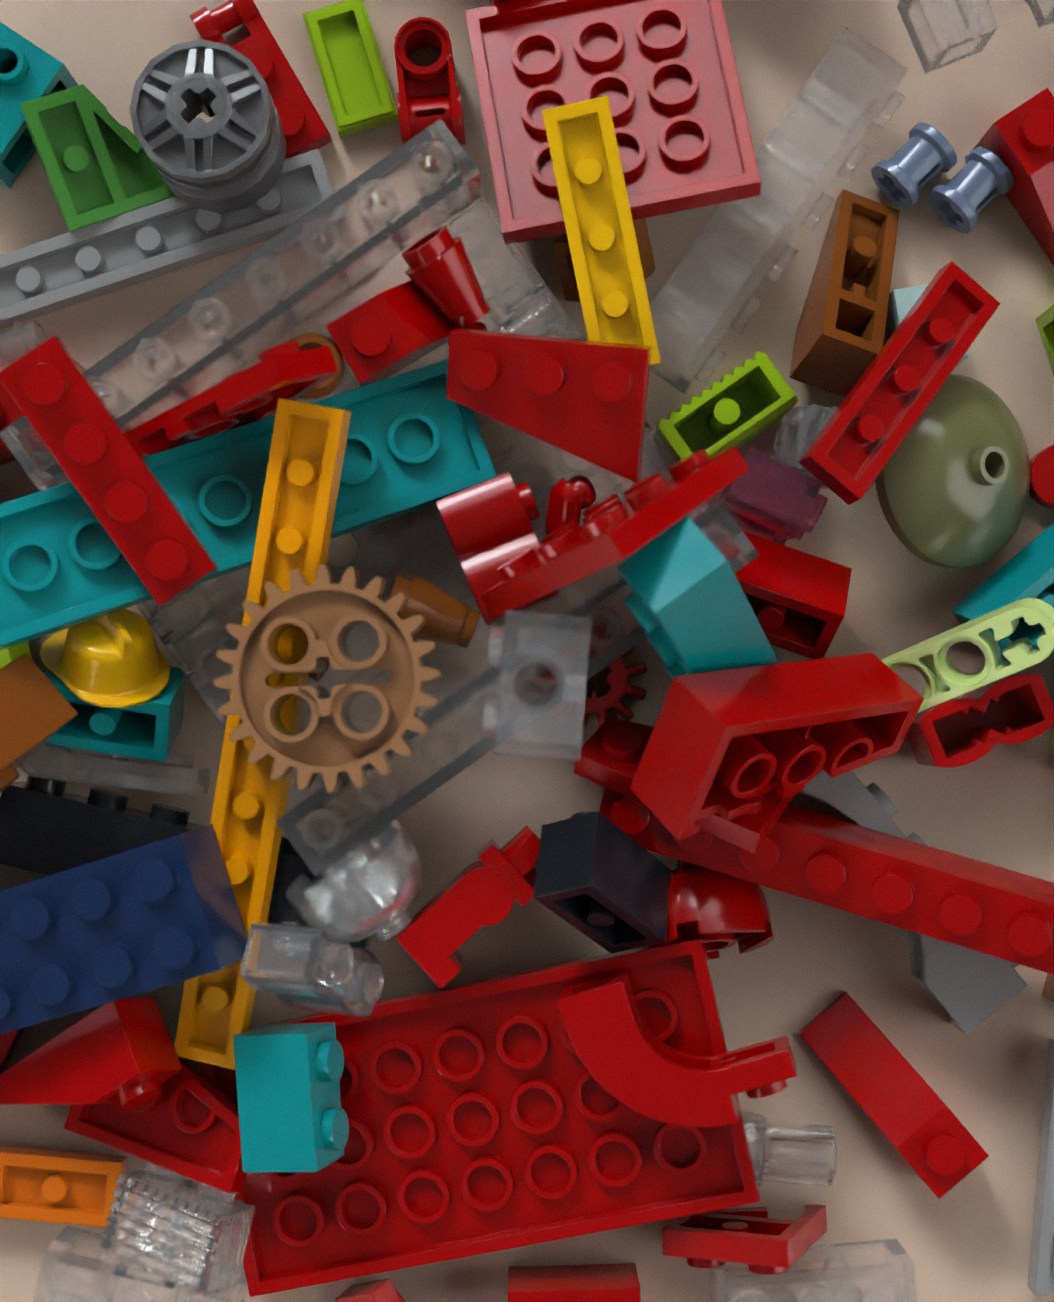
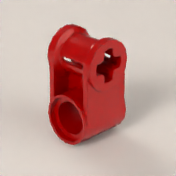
M418 17L411 19L400 27L394 44L399 87L397 106L403 151H412L417 143L453 140L457 146L466 145L460 87L456 86L452 44L449 33L440 22L432 18ZM423 46L432 47L441 54L434 64L426 67L416 66L408 60L415 49Z

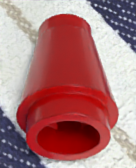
M442 226L425 235L403 252L402 257L409 266L405 274L449 320H452L457 329H464L474 324L489 312L490 307L484 299L485 296L460 236L453 238L446 226Z

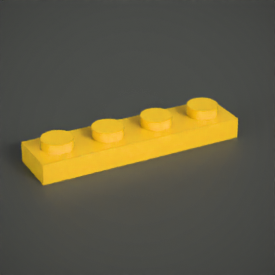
M608 95L542 110L588 341L652 346L650 367L660 365L661 360Z

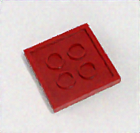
M734 446L712 458H709L704 448L690 454L667 469L672 478L665 481L659 471L645 477L623 491L626 495V501L622 502L618 494L614 493L583 511L584 518L582 521L584 525L581 528L577 521L573 520L541 539L543 545L538 548L539 556L531 548L500 566L497 570L503 580L480 595L493 618L495 619L628 557L749 471L737 447Z

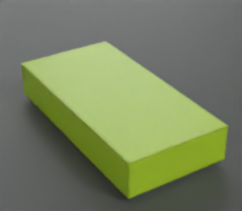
M346 0L303 13V19L340 139L398 122L397 109L364 1Z

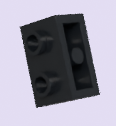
M598 811L578 812L568 819L542 825L539 855L535 864V900L610 953L667 942L668 892L671 881L670 868Z

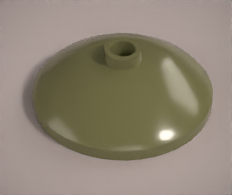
M950 374L875 479L878 499L883 514L900 542L910 552L927 563L945 568L969 567L984 563L997 555L1009 543L1023 518L1031 479L1028 449L1014 415L993 390L973 378Z

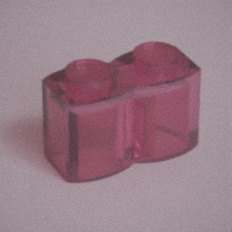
M750 445L744 456H742L749 471L724 488L713 513L768 540L783 545L788 539L795 538L800 540L805 532L811 533L826 505L828 498L818 494L822 482L815 476Z

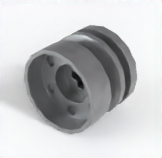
M202 39L175 44L150 60L135 82L130 104V114L136 139L172 193L194 208L217 213L244 209L268 194L282 173L287 145L283 124L277 108L273 104V99L266 82L252 61L227 44ZM201 112H204L209 117L215 116L208 123L199 117L196 118Z

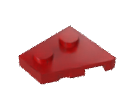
M805 1205V1212L795 1221L768 1218L766 1207L714 1210L677 1217L662 1228L663 1255L685 1257L688 1265L697 1268H714L725 1264V1262L748 1264L749 1271L756 1274H780L786 1272L827 1232L826 1205Z

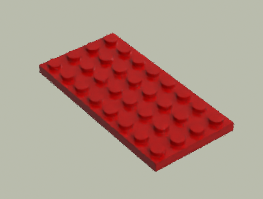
M702 936L687 937L674 940L667 945L656 947L644 946L443 987L442 989L438 988L267 1023L335 1022L336 1041L341 1044L344 1053V1069L339 1083L341 1108L345 1110L349 1121V1137L344 1148L345 1156L317 1172H247L242 1191L228 1193L250 1297L760 1202V1191L738 1094L735 1095L739 1105V1122L724 1126L684 1127L664 1123L632 1110L608 1093L583 1065L571 1044L557 1003V999L565 987L627 970L641 1016L658 1039L675 1050L696 1056H710L728 1052ZM261 1025L250 1027L249 1030L259 1027ZM200 1062L203 1077L238 1106L236 1070Z

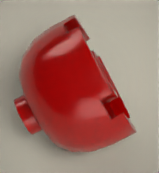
M677 860L678 868L671 870L668 892L667 942L649 945L648 947L667 945L677 939L702 936L707 960L720 958L719 950L731 947L736 942H738L739 954L763 947L774 939L771 915L764 893L756 883Z

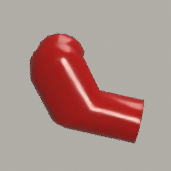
M577 474L568 481L561 478L551 487L545 517V531L547 534L573 520H576L579 525L581 510L591 507L597 497L595 488L588 477Z

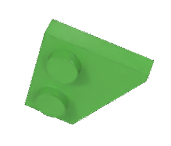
M83 84L19 105L68 232L176 196L172 193L135 135L126 126H121L107 112V108Z

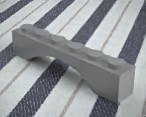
M824 770L820 771L800 791V793L816 799L849 823L927 845L914 832L906 837L891 819L898 813V810L890 798L875 783L870 784L866 788L852 770L834 778H831ZM908 930L911 942V975L949 1022L966 1035L970 1034L1028 986L1014 969L1019 965L1017 963Z

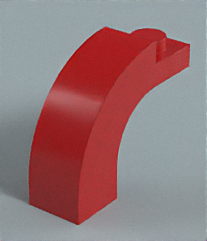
M627 970L565 987L557 999L571 1044L591 1076L608 1093L627 1107L664 1123L701 1128L738 1123L739 1105L735 1094L746 1091L748 1098L753 1099L770 1096L784 1090L787 1087V1079L797 1077L795 1059L787 1035L710 1056L686 1054L666 1045L654 1035L642 1018Z

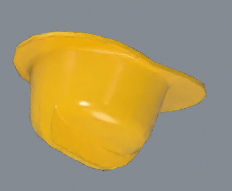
M127 608L59 631L48 638L41 647L40 658L45 667L81 701L98 707L122 709L142 705L159 696L169 683L170 666L164 654L157 646L156 638L149 622L136 611Z

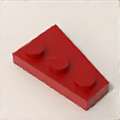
M456 328L450 331L446 398L637 483L641 478L652 346Z

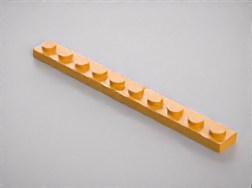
M278 398L247 590V600L265 607L270 603L265 592V582H274L285 592L291 591L290 570L297 569L302 571L309 583L315 584L319 564H327L352 411ZM244 609L242 625L247 627L252 619ZM289 627L281 634L278 640V651L284 662L289 665L296 664L308 652V636L301 627ZM308 673L272 674L268 678V684L273 688L306 686ZM231 690L230 701L234 699L233 690ZM299 695L288 698L282 705L280 712L281 722L285 729L296 735L299 733L304 698ZM227 715L210 825L213 824L252 953L221 970L185 980L174 1045L179 1057L236 1070L233 1036L250 1029L292 775L291 769L283 779L276 781L272 779L271 771L275 758L271 755L259 763L251 764L247 761L256 741L253 738L231 741L229 738L233 730L242 723L239 715Z

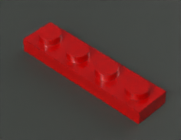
M953 261L941 268L798 463L848 505L861 500L1000 303Z
M51 337L0 371V382L159 606L218 567L59 337Z

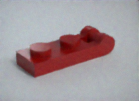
M229 0L211 11H208L206 6L189 15L202 40L227 44L222 36L223 34L241 24L244 25L249 37L233 45L232 48L252 61L267 84L273 104L277 108L283 124L287 145L285 159L320 149L332 142L327 127L253 0Z

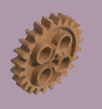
M319 564L315 584H310L302 571L293 569L290 570L291 591L285 592L276 583L267 581L264 583V587L270 603L264 607L245 599L242 605L252 621L247 627L227 623L226 630L239 640L237 650L224 649L216 651V657L233 665L232 674L214 679L213 686L233 690L234 699L218 708V714L240 716L242 723L233 730L229 738L231 741H241L253 738L256 741L247 759L251 764L259 763L270 755L274 757L271 778L275 781L283 779L292 768H296L298 789H309L315 781L317 773H322L327 792H336L341 784L342 773L347 771L356 788L367 785L366 765L371 764L379 773L387 776L393 772L388 752L393 750L407 758L414 755L415 751L405 737L409 730L424 734L430 732L431 727L417 714L420 707L440 706L441 700L424 692V683L443 677V671L424 667L422 658L439 648L438 643L435 641L417 642L414 635L422 629L427 620L423 615L411 616L407 619H403L400 616L409 600V597L401 592L386 602L382 601L386 584L384 579L376 576L364 590H361L359 570L349 566L340 584L335 583L331 568L325 564ZM370 623L378 632L379 646L374 656L370 659L357 662L347 652L346 638L350 630L357 624ZM299 626L308 636V652L301 661L289 665L279 655L278 640L281 634L289 627ZM329 659L332 669L350 672L386 669L391 675L386 683L337 684L332 686L331 698H328L327 689L321 686L273 688L268 684V678L272 674L324 672L327 667V660ZM363 692H369L376 696L382 708L381 720L369 732H363L355 728L348 714L349 704L353 698ZM294 695L304 698L309 704L312 713L308 727L298 735L286 730L280 718L282 705L288 698Z

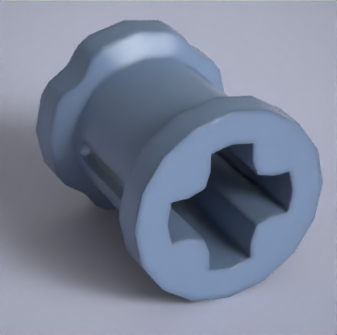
M921 122L917 123L910 130L909 141L888 161L882 160L871 169V174L875 184L890 201L901 208L907 209L919 200L918 192L939 171L948 172L957 163V156L949 141L937 129Z
M983 147L972 149L965 156L966 165L946 185H936L928 194L929 203L938 217L948 226L961 233H968L977 224L976 215L996 195L1006 194L1014 186V178L1009 168L1003 164L997 155Z

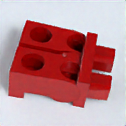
M527 825L502 848L492 838L478 851L480 861L467 866L401 927L396 940L440 989L461 971L463 956L457 949L480 927L494 925L505 919L513 908L514 899L524 907L534 898L535 884L531 880L536 876L535 864L539 855L540 839Z

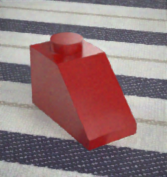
M412 280L379 293L325 325L330 337L339 348L360 387L387 379L446 344L450 331L456 329L452 320H449Z

